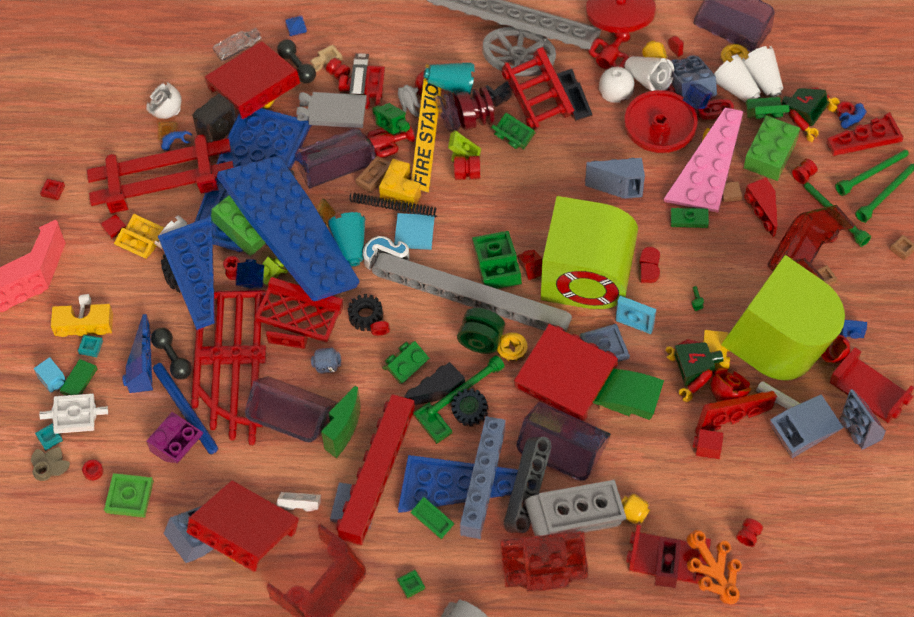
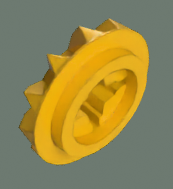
M738 44L726 46L721 52L723 64L727 60L729 62L733 61L732 55L736 54L741 59H748V50Z
M506 333L500 337L497 352L501 358L504 357L508 361H517L518 358H523L527 352V341L518 333ZM510 342L515 347V352L509 348Z

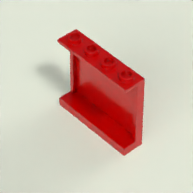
M262 41L204 76L208 89L212 93L217 91L238 109L242 120L301 83L297 70Z
M549 324L514 380L515 388L584 423L588 410L613 368L618 367V358L612 352H605L599 349L594 343L583 341L576 334L571 335L565 332L560 326Z
M231 480L189 517L186 533L256 572L259 560L286 535L292 537L296 533L299 518Z

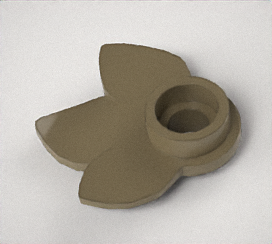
M56 447L47 453L40 449L34 451L31 462L34 466L33 476L35 479L45 481L51 476H60L68 470L70 462L62 460L63 455L60 447Z

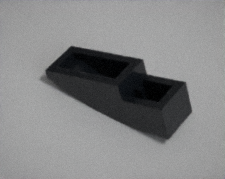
M573 69L557 73L575 110L572 113L574 120L577 121L592 116L593 114L581 84L577 82Z

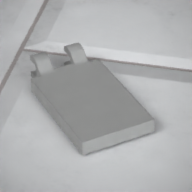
M303 92L299 94V105L303 107H297V120H309V125L363 128L367 101L366 95L313 92L312 96Z

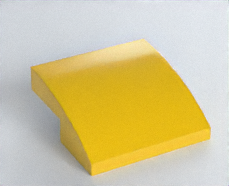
M133 214L126 229L122 227L114 245L147 259L157 247L155 240L159 242L158 236L164 227Z

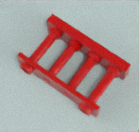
M543 47L537 49L533 54V59L513 68L507 62L502 67V76L508 81L526 117L525 122L527 126L534 131H537L540 127L539 122L559 113L566 118L575 111ZM533 66L539 67L541 75L521 84L518 83L515 74ZM543 81L547 83L549 91L529 100L526 99L523 90ZM551 97L555 99L557 107L537 116L534 115L531 106Z

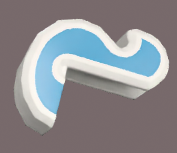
M385 236L371 238L363 249L364 264L369 270L373 267L380 253L390 254L409 261L408 245L399 241L398 245L395 246L391 239Z

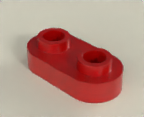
M728 99L705 101L699 105L698 115L704 120L718 119L724 108L734 109V104Z

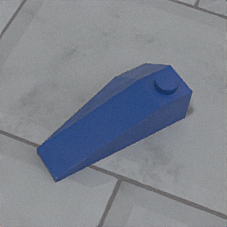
M147 314L142 315L126 364V374L123 375V384L128 387L129 393L153 390L150 323Z

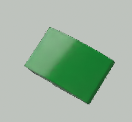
M509 231L472 237L483 285L499 289L522 284L521 271Z
M613 369L593 403L626 416H630L632 413L650 420L655 412L664 380L638 372Z
M354 386L329 412L330 423L321 431L324 449L335 458L345 449L358 424L361 404L357 386Z

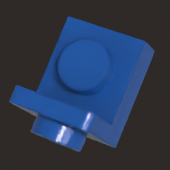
M845 320L839 335L853 339L864 338L867 322Z

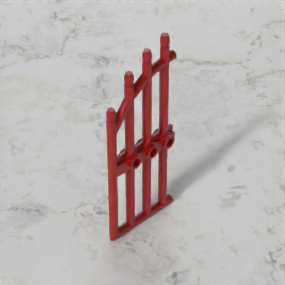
M267 290L214 291V299H217L214 346L203 347L204 328L196 330L191 407L193 409L198 408V399L200 397L210 408V430H216L218 415L228 420L230 430L228 436L229 440L232 441L236 438L237 424L249 426L248 443L249 445H255L257 427H263V419H257L259 365L266 363V345H260L261 322L255 321V315ZM225 298H236L233 346H222ZM244 298H255L253 345L241 346ZM221 364H232L230 412L218 406ZM240 364H252L249 418L237 416ZM201 365H213L211 398L200 386Z

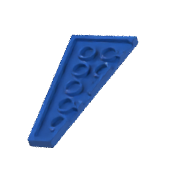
M208 217L158 236L196 330L215 323L212 217Z

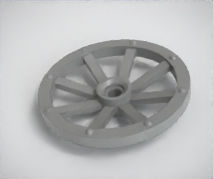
M513 27L499 28L490 32L484 38L482 45L484 58L489 64L502 71L504 62H511L514 66L510 65V67L513 68L533 59V55L530 54L542 46L548 52L547 56L552 66L556 58V50L546 37ZM505 36H519L517 46L512 47ZM524 37L537 42L527 49L522 47ZM498 38L507 50L495 46L491 42ZM490 50L495 51L504 56L495 57ZM533 66L515 75L536 76L540 75L541 71L539 67Z

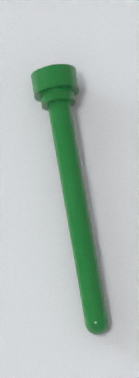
M903 150L849 181H839L835 184L837 193L840 196H845L850 193L853 186L907 157L909 151Z
M910 164L868 206H861L855 212L857 219L866 223L872 217L873 210L914 172V164Z
M810 183L804 184V188L854 235L855 242L860 247L865 246L870 241L871 235L867 231L859 230Z
M497 355L489 359V363H487L484 369L427 410V414L430 416L434 415L452 402L454 396H458L459 391L464 392L463 389H470L491 372L495 373L504 369L505 365L502 359Z

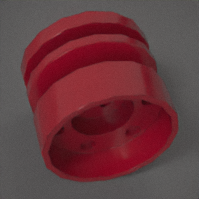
M485 86L480 87L479 92L477 89H473L472 98L467 91L454 95L458 119L464 131L476 128L477 119L482 126L486 125V121L488 124L495 122L493 101Z

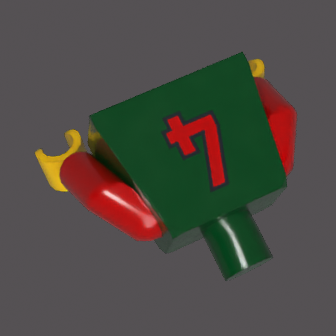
M817 87L810 89L799 88L792 97L784 96L782 99V105H789V117L802 131L807 132L806 139L809 142L814 140L811 134L816 138L818 136V130L809 126H813L826 107L829 111L835 112L839 104L838 98L830 99L826 90Z
M691 339L684 340L675 345L674 348L669 346L665 350L670 354L666 358L670 361L676 360L684 385L688 386V389L682 388L679 390V395L681 396L687 393L686 397L682 399L685 402L691 401L693 398L692 393L697 392L712 378L715 364L723 362L721 350L710 353L707 343Z

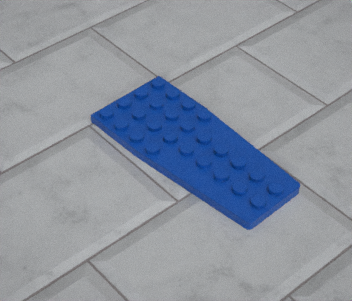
M260 108L243 120L239 113L227 137L230 141L231 152L220 154L217 164L233 161V166L238 167L280 156L288 169L291 170L311 125H309L308 120L299 121L297 117ZM218 178L216 180L219 190L205 193L194 222L211 217L212 208L229 196ZM212 222L213 245L238 252L243 251Z
M280 156L218 172L217 178L244 217L311 300L318 301L358 286L360 281L343 256L335 239L308 195Z

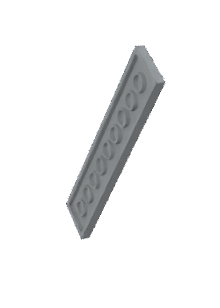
M426 0L437 6L441 5L448 7L450 10L462 11L467 15L479 16L481 19L492 20L501 25L506 24L518 30L523 29L531 34L546 36L548 39L560 40L565 44L577 45L582 49H590L594 40L601 33V29L504 0Z

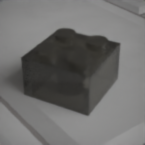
M220 93L210 98L206 104L196 109L192 114L197 135H205L207 143L219 141L226 137L237 120L234 105Z

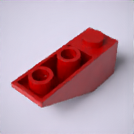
M765 177L748 184L744 197L746 202L753 207L756 217L760 218L763 222L765 230L772 237H775L778 227L776 191Z

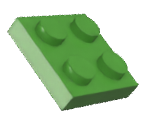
M113 473L104 508L105 513L145 518L154 482L153 478Z

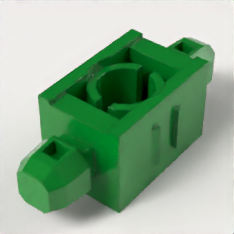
M387 103L383 106L378 105L372 108L373 115L376 117V125L389 133L406 132L410 129V124L406 121L405 117L406 112L396 106Z

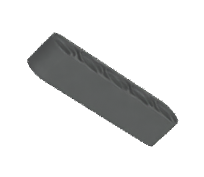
M531 437L525 443L504 519V528L509 533H525L530 528L531 522L525 500L531 496L538 495L540 492L551 451V442L547 437Z

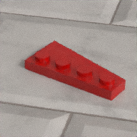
M890 112L886 113L883 118L872 119L869 124L864 126L860 124L852 131L846 130L827 138V145L833 156L903 142V135Z
M768 391L708 403L703 406L695 433L698 436L700 429L717 431L721 429V425L728 422L735 424L744 416L751 418L772 410L777 395L774 391Z

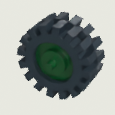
M467 388L463 389L464 392L459 391L458 396H454V402L451 404L455 418L465 426L467 424L470 427L473 424L479 425L480 421L483 422L485 420L484 417L487 416V410H489L485 396L479 390L474 391V388H470V390H467Z

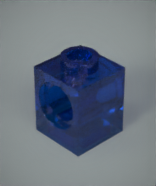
M691 84L683 101L696 109H704L713 92L700 84Z
M246 259L245 262L237 263L236 286L248 289L263 287L264 265L258 264L257 260Z

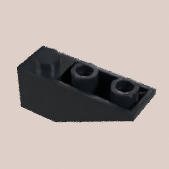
M449 362L445 366H440L432 376L424 378L417 387L409 389L404 398L414 400L415 405L439 401L465 382V377Z

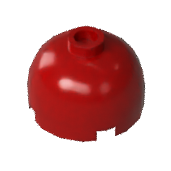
M718 368L711 380V391L717 402L748 396L750 393V382L735 371L731 374L727 372V368Z

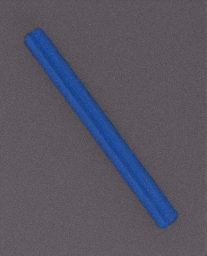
M157 363L154 365V373L187 422L203 432L199 440L207 452L211 455L217 452L218 446L163 364Z

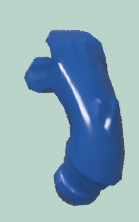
M857 103L855 105L854 115H850L848 112L841 114L839 120L842 121V128L846 129L861 121L866 114L863 104Z
M189 131L171 132L162 138L161 148L168 151L172 142L177 138L181 139L184 143H190V141L184 139V136L186 134L193 135Z

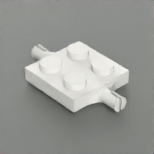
M94 394L55 396L52 410L40 411L39 417L40 420L52 419L54 434L95 431L96 416L108 415V406L96 407Z

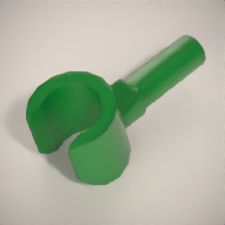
M694 286L695 300H692L691 304L694 311H698L704 308V299L700 297L697 286Z

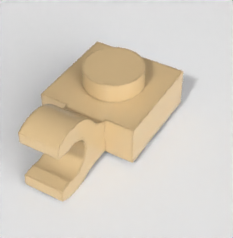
M331 45L319 51L318 57L313 58L311 63L316 72H318L324 65L327 66L333 58H338L342 61V55Z

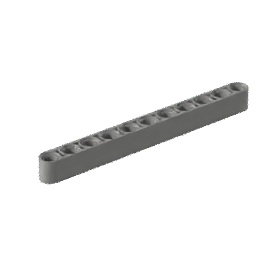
M380 253L372 268V273L380 278L473 308L487 309L501 317L544 331L551 324L553 326H560L567 332L572 320V315L567 311L390 254Z

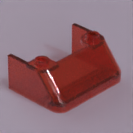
M837 205L803 212L795 217L767 266L773 272L786 255L821 280H824L823 276L813 267V260L823 244L834 242L840 231L854 228L855 225Z
M321 524L317 526L320 540L328 545V555L335 561L310 591L302 586H294L284 594L270 583L266 585L270 599L294 617H333L366 577L365 565L348 544Z

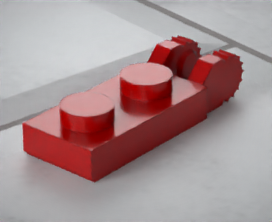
M367 66L364 95L367 96L366 109L370 107V98H376L375 106H381L385 66Z

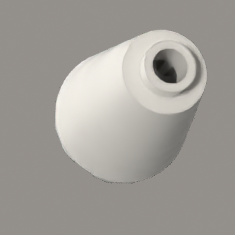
M764 46L748 54L749 58L746 60L743 58L742 61L754 81L768 97L779 96L782 93L783 84L772 46L769 49Z
M739 55L732 56L733 61L729 62L727 60L714 73L716 84L742 101L746 102L747 99L760 98L759 94L761 91Z
M631 56L625 62V69L630 72L634 79L650 91H665L672 83L673 77H671L672 71L674 72V66L666 58Z

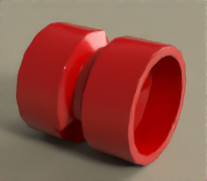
M480 155L469 156L468 159L465 156H454L455 180H465L466 177H469L470 180L480 179Z

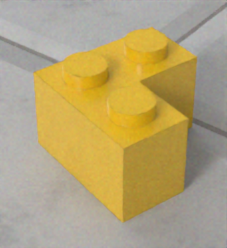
M392 159L379 186L380 198L383 197L384 201L385 198H387V202L389 199H391V202L394 199L395 204L396 200H398V203L401 200V206L403 201L405 204L408 202V208L411 202L412 206L415 203L416 208L421 197L420 183L409 180L411 177L409 163Z

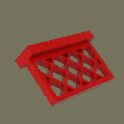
M271 277L268 283L269 287L255 315V321L327 343L338 316L342 313L343 299L330 296L313 301L301 286ZM271 294L278 295L281 300L271 303L269 297ZM294 300L297 301L298 306L289 309L286 302ZM283 304L286 311L276 314L273 307ZM313 306L316 311L307 315L304 308ZM271 309L273 316L268 318L261 316L263 311ZM301 309L304 316L294 319L291 313ZM327 311L334 313L333 317L327 320L322 315V313ZM289 315L292 321L282 323L279 318ZM319 315L322 322L312 325L310 318ZM307 320L310 327L305 329L298 327L297 323ZM325 326L327 332L324 336L317 334L315 329Z

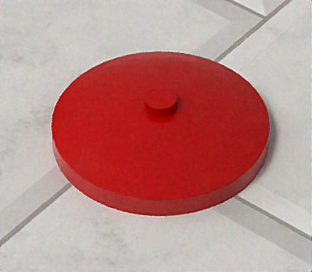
M588 0L586 4V16L589 22L601 30L613 33H628L640 30L648 26L656 15L654 0Z
M655 90L637 96L628 105L625 112L624 126L629 138L640 148L655 153H669L685 147L693 139L697 129V114L692 104L681 95L670 91Z

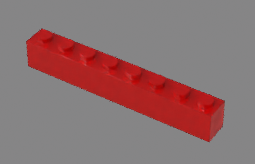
M392 394L390 400L385 402L383 408L384 415L379 417L377 422L378 430L376 434H372L370 440V450H366L364 454V465L358 469V480L356 484L351 486L350 500L344 504V515L342 519H338L336 524L340 540L362 546L415 411L414 400Z

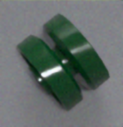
M483 308L468 309L459 328L457 340L461 345L473 352L481 354L494 353L500 344V337L503 335L505 322L498 314Z

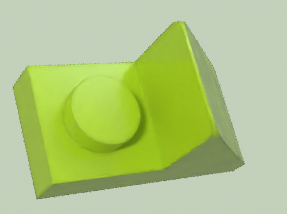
M457 131L450 134L448 148L453 151L452 162H454V156H465L468 159L469 156L480 155L481 148Z

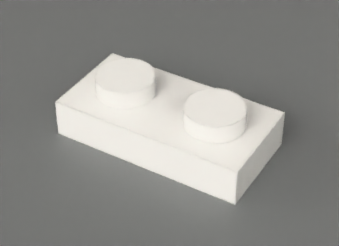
M281 492L277 499V506L283 507L286 510L301 508L304 511L318 510L321 503V495Z

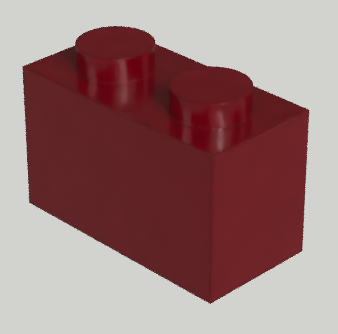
M660 537L655 586L676 588L681 546L680 539Z

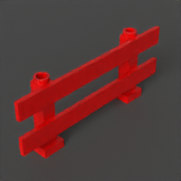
M197 135L194 139L195 146L118 162L117 156L110 154L105 158V166L87 169L89 183L108 179L107 189L89 192L90 204L94 206L106 203L110 214L129 210L126 198L194 183H197L201 194L219 190L216 180L219 171L234 168L233 161L211 165L209 156L231 152L229 138L207 143L205 135ZM198 160V169L121 185L120 176Z

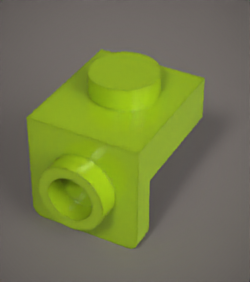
M268 256L254 274L266 286H269L268 283L271 277L277 278L281 272L286 274L288 270L277 257L275 259Z

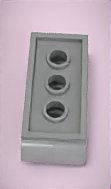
M615 480L538 493V495L531 496L525 500L536 541L617 527L621 524V521L626 519Z

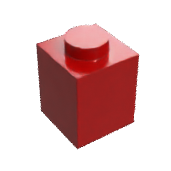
M700 429L699 435L694 436L693 448H696L695 456L720 459L724 433Z

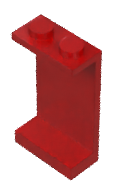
M855 347L832 373L829 383L846 395L853 389L864 399L871 411L885 422L889 423L892 418L897 419L902 412L901 408L903 405L908 406L912 401L914 387L911 385L905 391L859 360L862 351Z
M637 525L636 532H631L630 544H633V550H628L626 563H630L629 571L655 576L659 540L662 536L641 533V526ZM706 538L705 544L710 549L711 539ZM681 540L677 580L698 584V581L704 578L705 575L689 571L687 563L694 558L699 559L705 566H707V563L698 548H691L687 541Z

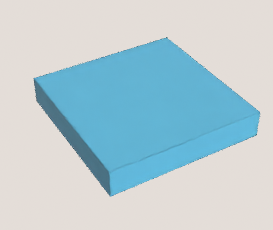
M398 213L394 245L396 246L399 241H402L408 245L409 249L432 250L435 217L424 216V214Z
M620 296L617 301L615 321L648 334L652 333L656 309Z

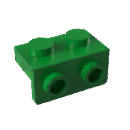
M780 97L747 99V118L755 117L756 120L765 119L766 115L772 116V118H782L783 114L789 112V105H781Z
M508 113L504 114L497 126L492 125L491 127L495 131V136L501 140L506 138L509 140L508 144L515 149L520 147L524 150L536 133L533 129Z
M406 341L398 348L399 352L396 355L392 354L385 359L386 364L382 368L384 370L388 369L399 384L404 383L430 359L416 341L410 343Z

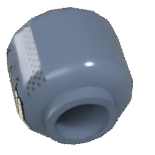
M332 347L317 349L314 356L311 357V365L320 374L333 373L341 366V355Z

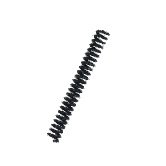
M355 192L352 201V194L350 193L349 196L351 203L368 204V206H378L379 208L385 207L386 209H396V211L413 212L420 215L424 214V216H434L435 218L438 216H435L437 208L434 207L433 211V206H431L430 214L428 215L429 205L427 209L426 205H424L423 212L421 213L422 204L420 207L417 204L416 211L414 212L415 203L412 206L411 202L407 211L408 202L405 204L404 201L400 210L401 200L399 203L396 200L395 207L393 208L394 199L392 202L389 199L388 206L386 207L387 198L384 201V198H380V196L377 199V196L373 197L372 195L370 198V195L367 196L365 194L363 197V194L360 195L359 193L356 197Z

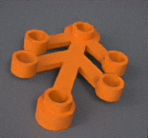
M699 530L689 533L687 535L688 545L691 548H698L708 566H705L699 559L694 558L687 563L689 571L699 572L715 578L719 585L714 584L709 577H704L698 581L699 588L702 591L708 590L719 594L721 601L726 604L736 603L740 597L739 590L735 586L737 572L742 568V564L738 559L729 561L727 564L729 573L726 580L724 567L726 553L731 550L730 543L722 541L717 544L716 549L718 553L717 560L715 561L705 544V534Z

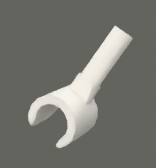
M89 294L79 296L80 311L78 318H83L85 305H91Z

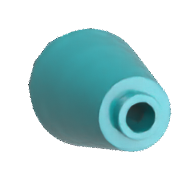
M471 62L430 64L424 70V78H426L427 83L453 94L467 91L470 95L474 82L471 72H475V68Z
M359 212L342 213L341 218L336 219L334 216L328 221L331 233L351 267L358 266L363 261L366 219Z

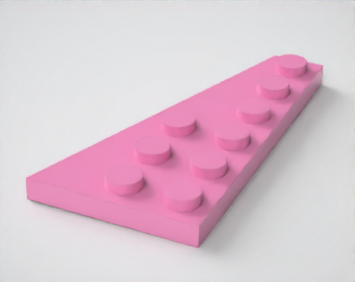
M724 108L665 196L664 202L696 209H708V211L719 213L743 111Z

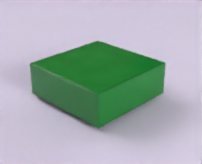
M416 570L397 579L406 598L425 590V585Z

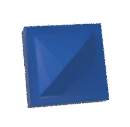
M302 16L285 20L290 36L307 32Z

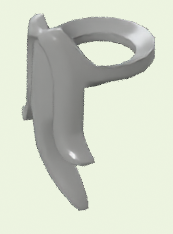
M405 85L403 88L399 87L398 97L403 111L407 112L408 108L412 115L419 117L420 113L415 108V106L418 108L421 106L415 94L419 91L418 87L413 88L409 85Z

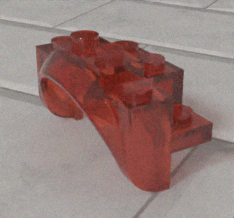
M584 531L501 540L500 553L505 587L521 586L526 588L527 591H548L569 587V583L573 580L588 578ZM516 559H523V560H524V564L521 563V562H519V561L516 560Z

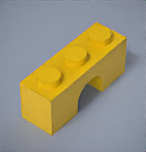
M110 304L91 305L89 314L84 318H75L72 306L52 307L51 328L55 336L105 335L112 333L113 311Z

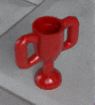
M614 33L615 41L609 45L604 40L597 38L594 40L591 48L588 49V53L596 58L597 65L602 69L607 70L611 67H623L625 69V62L629 56L620 52L618 47L621 43L630 40L631 36L629 33ZM599 44L602 45L604 49L600 53H596L595 50ZM617 57L623 58L619 66L615 64Z
M411 126L408 131L396 135L390 134L383 128L372 130L367 134L373 155L376 154L380 158H385L398 152L399 147L395 142L404 139L415 142Z

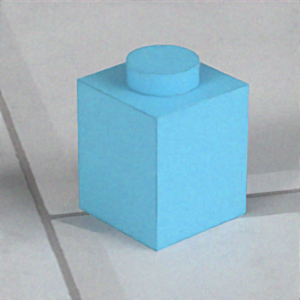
M50 357L33 368L38 379L50 393L60 389L66 381L63 372Z

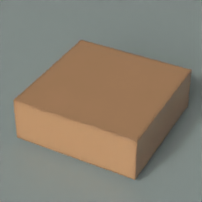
M739 182L725 184L722 196L723 202L742 200Z
M902 235L891 245L890 250L905 261L914 252V243Z
M828 265L811 272L829 286L837 283L838 279Z

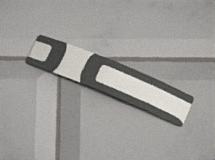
M355 54L350 85L351 94H364L369 54Z

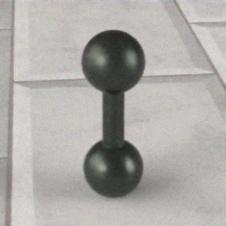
M282 40L277 46L279 56L283 59H291L298 68L297 72L300 82L308 84L314 81L316 77L315 68L310 64H303L296 56V44L292 40Z
M163 327L157 328L151 335L152 344L158 349H164L171 359V375L179 380L186 379L192 372L191 363L185 358H179L171 346L173 341L171 331Z

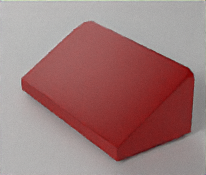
M266 331L267 340L270 344L306 349L308 341L306 336Z

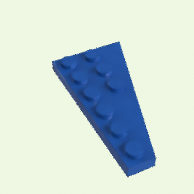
M408 455L398 513L412 511L423 497L435 507L466 502L474 464ZM497 467L490 498L512 494L518 472L517 469Z

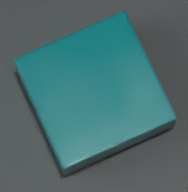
M83 335L78 353L98 357L103 339Z
M53 423L35 433L45 451L63 441L59 433L54 434Z

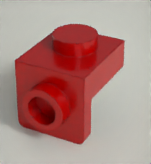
M534 249L526 250L522 254L517 255L518 262L525 269L528 280L542 276L543 259Z

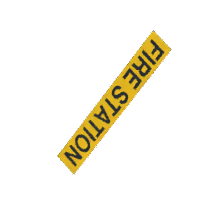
M424 78L411 180L420 183L421 190L429 193L441 88L427 83L426 78Z

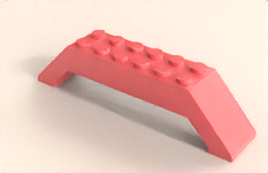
M57 220L39 227L40 234L30 253L0 267V312L7 311L10 307L23 303L49 288L66 244Z

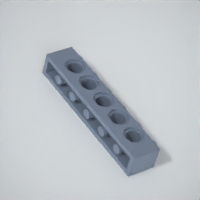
M485 417L460 523L461 536L481 539L506 431V420Z

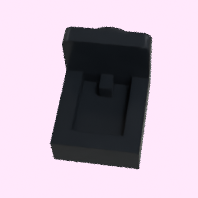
M508 81L495 90L488 85L485 86L495 107L508 101L512 96V89Z

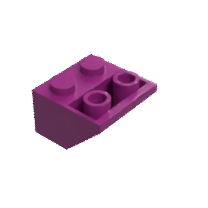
M171 412L146 442L150 452L163 461L178 463L203 435V432Z

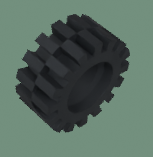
M364 294L363 298H361V295H358V300L353 298L352 303H349V321L352 326L355 325L357 330L360 327L361 331H364L365 328H367V331H371V324L383 320L382 304L377 297L374 299L373 295H370L369 298L367 294ZM364 308L373 311L372 315L368 317L359 316L358 312Z

